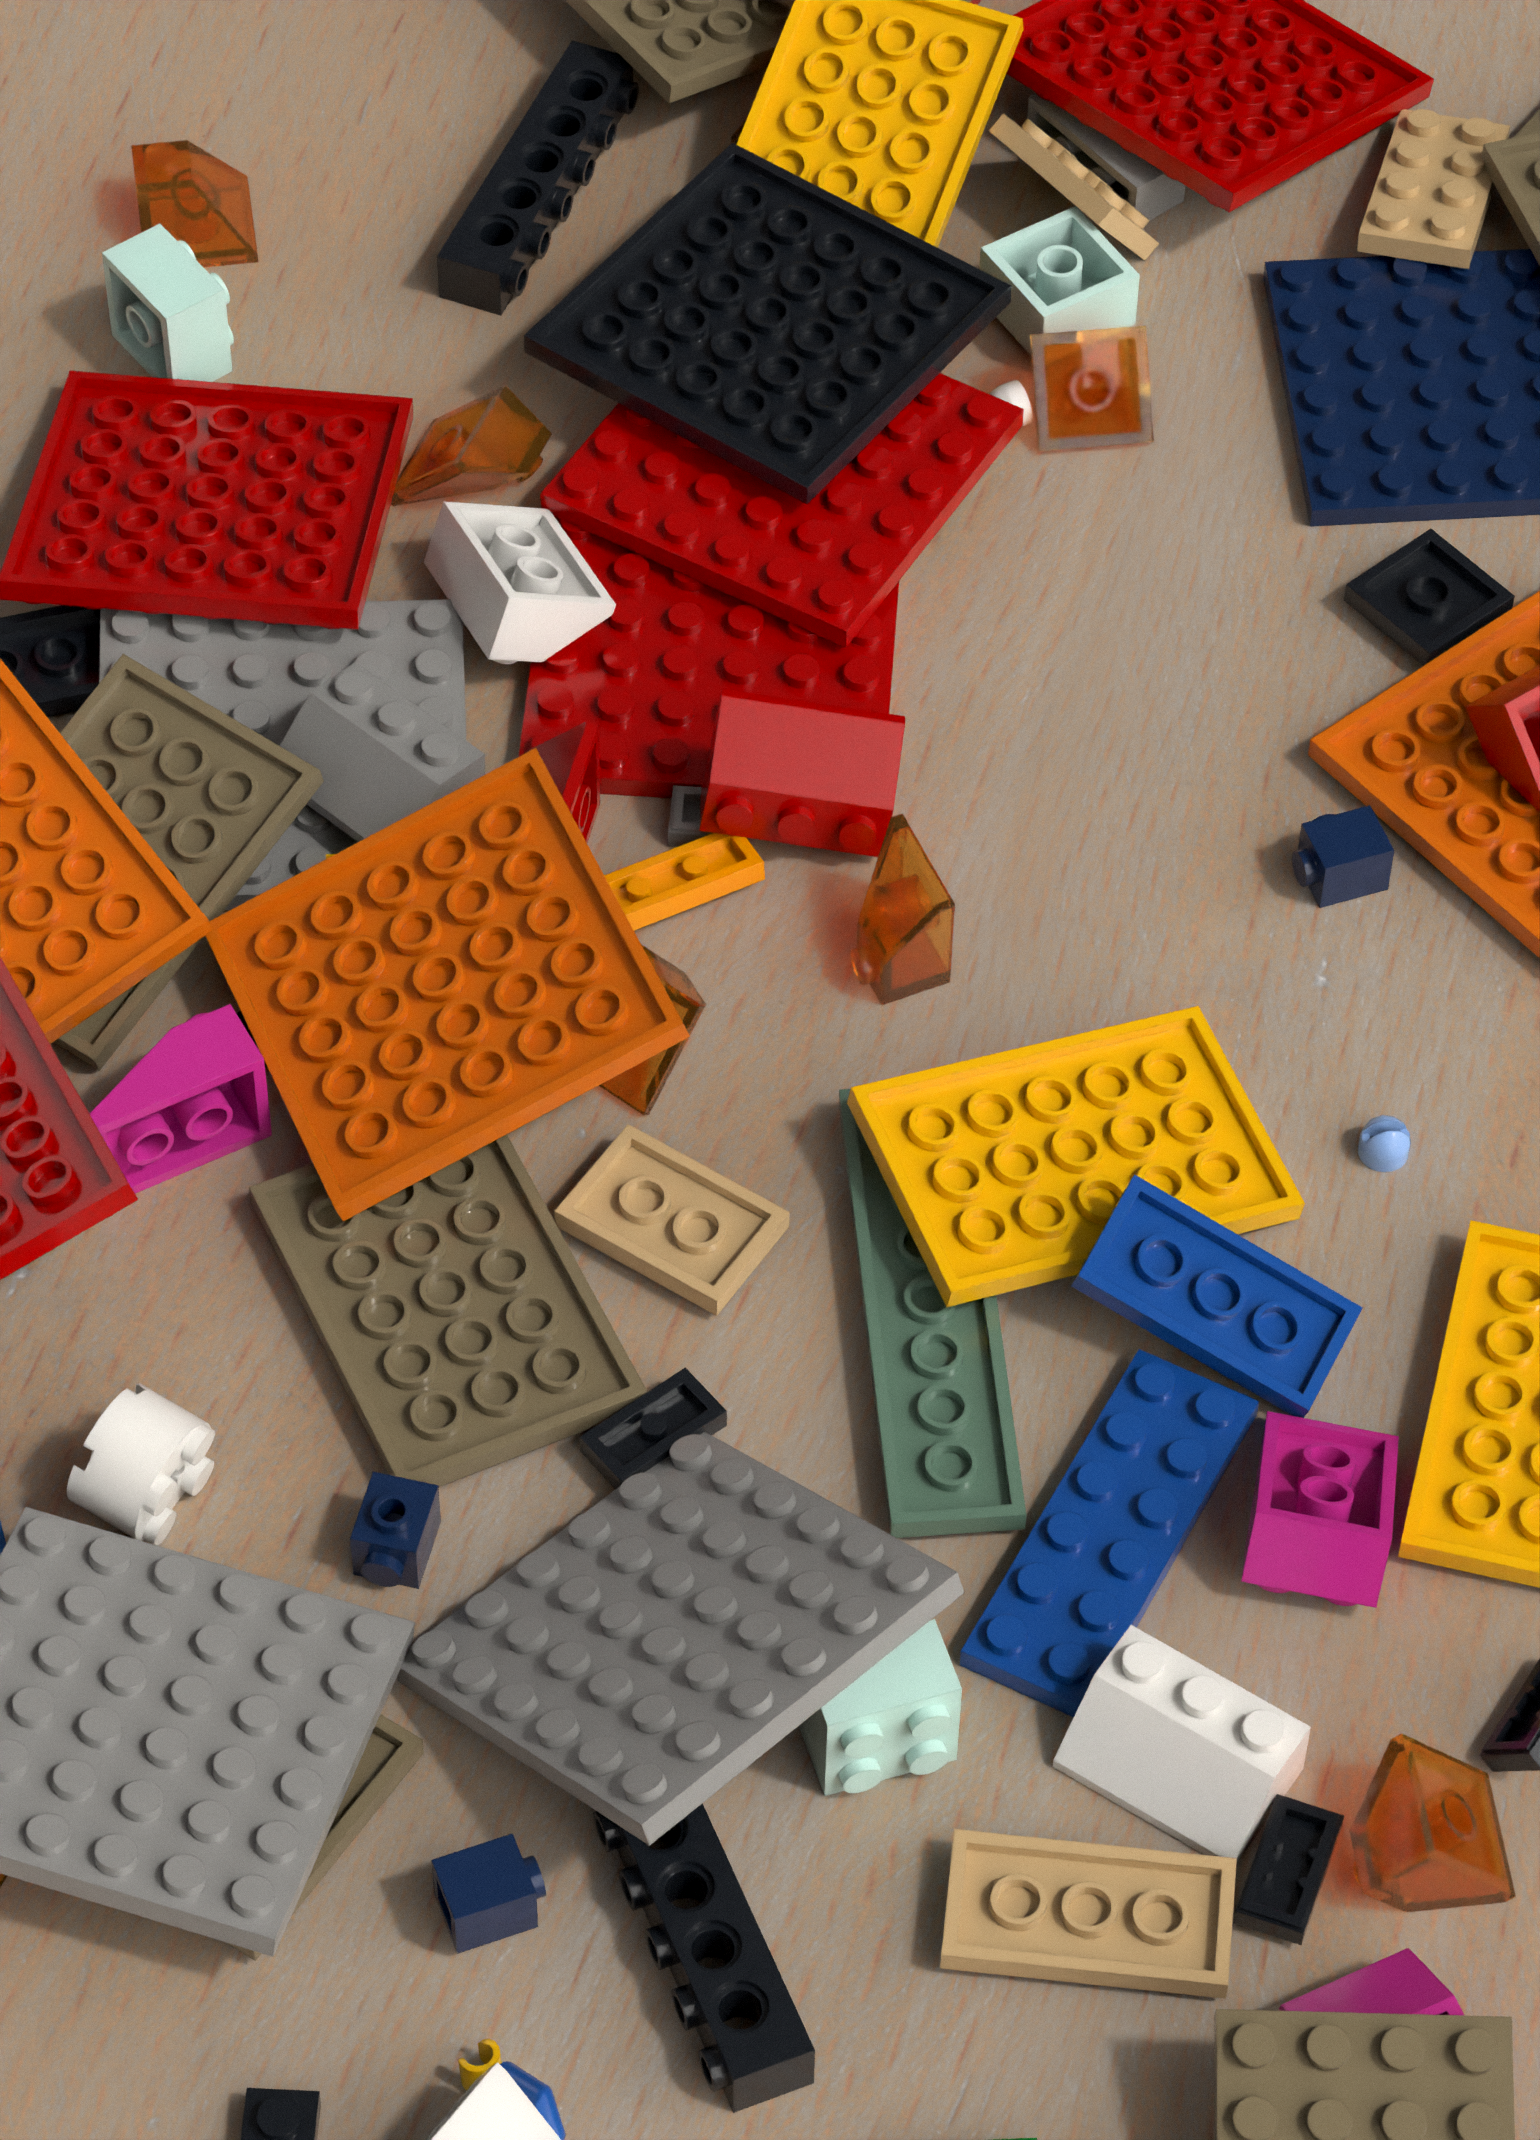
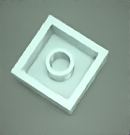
M1077 206L981 247L980 270L1012 286L1011 303L997 316V319L1040 366L1136 323L1139 273Z
M159 223L102 252L112 336L152 377L213 382L233 371L230 346L234 343V337L228 325L226 305L230 302L229 292L219 275L214 272L209 274L196 260L193 251L185 241H177Z
M935 1619L926 1623L799 1725L824 1796L842 1791L848 1793L864 1792L875 1787L882 1780L907 1773L915 1775L929 1774L939 1770L947 1762L957 1760L962 1687Z

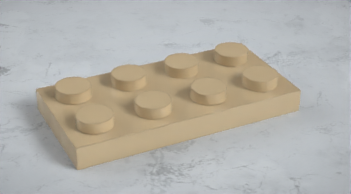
M1427 109L1415 111L1401 110L1359 230L1357 252L1469 269L1495 187L1484 167L1485 162L1482 159L1483 144L1509 139L1510 125L1493 123L1484 118L1465 119L1439 115Z
M954 1829L940 1969L1226 1999L1229 1981L1237 1858Z

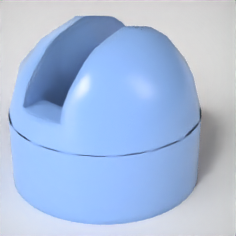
M1381 1115L1368 1121L1360 1133L1358 1143V1156L1364 1165L1378 1172H1392L1398 1170L1407 1162L1411 1139L1404 1122L1388 1115Z

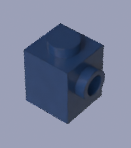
M1369 805L1335 815L1325 814L1313 821L1302 823L1298 850L1292 853V865L1299 884L1302 887H1309L1319 908L1388 890L1394 849Z
M372 1472L350 1537L353 1575L364 1577L371 1583L383 1587L402 1585L419 1589L441 1523L438 1485Z
M513 1833L431 1860L434 1895L457 1954L538 1927L537 1899L546 1896L543 1877L533 1855L522 1858Z

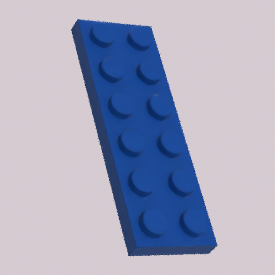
M1138 1349L961 1649L959 1665L1074 1717L1096 1671L1129 1626L1133 1625L1137 1628L1257 1417L1259 1401Z

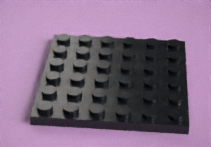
M731 143L524 335V352L808 504L1011 303L1012 286L760 156Z

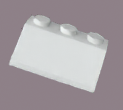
M443 501L424 564L446 597L451 599L454 609L488 659L501 664H514L517 661L543 662L613 615L616 603L550 510Z
M1130 1625L1094 1674L1056 1753L1053 1767L1203 1855L1237 1858L1238 1863L1268 1820L1276 1795L1285 1796L1302 1772L1311 1727L1135 1626Z

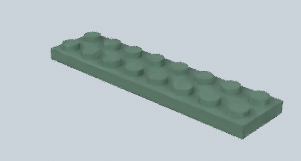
M839 1089V1111L890 1535L896 1538L1025 1529L1027 1514L997 1297L994 1295L946 1307L847 1104L850 1089Z

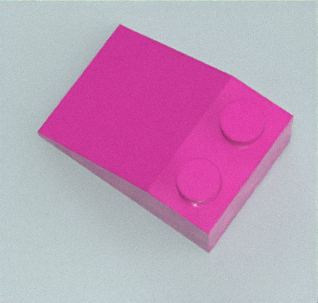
M231 1004L209 1013L197 1014L185 1023L171 1028L90 1113L135 1194L272 1136L264 1057Z
M1267 1411L1245 1544L1241 1582L1256 1584L1262 1589L1273 1593L1292 1591L1323 1597L1329 1602L1340 1606L1359 1604L1376 1608L1392 1541L1399 1436Z

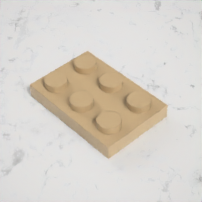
M1003 113L989 130L1097 225L1143 260H1146L1158 246L1159 242L1143 229L1150 221L1125 199L1123 200L1113 191L1112 187L1089 168L1081 164L1070 151L1046 134L1027 118L1023 125L1019 126Z
M627 1124L555 1209L554 1219L559 1229L717 1316L789 1228L790 1212Z

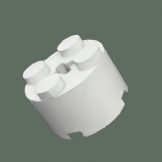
M141 1383L136 1384V1393L126 1388L106 1408L84 1442L83 1446L92 1451L90 1461L85 1471L75 1465L73 1466L67 1484V1497L70 1501L132 1538L140 1541L144 1540L158 1546L166 1538L175 1522L177 1513L172 1508L185 1492L191 1496H196L212 1473L214 1461L205 1455L214 1440L215 1431L211 1429L209 1423Z

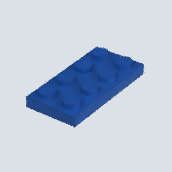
M1135 1174L1127 1184L1071 1285L1076 1290L1288 1414L1304 1418L1309 1412L1363 1308Z

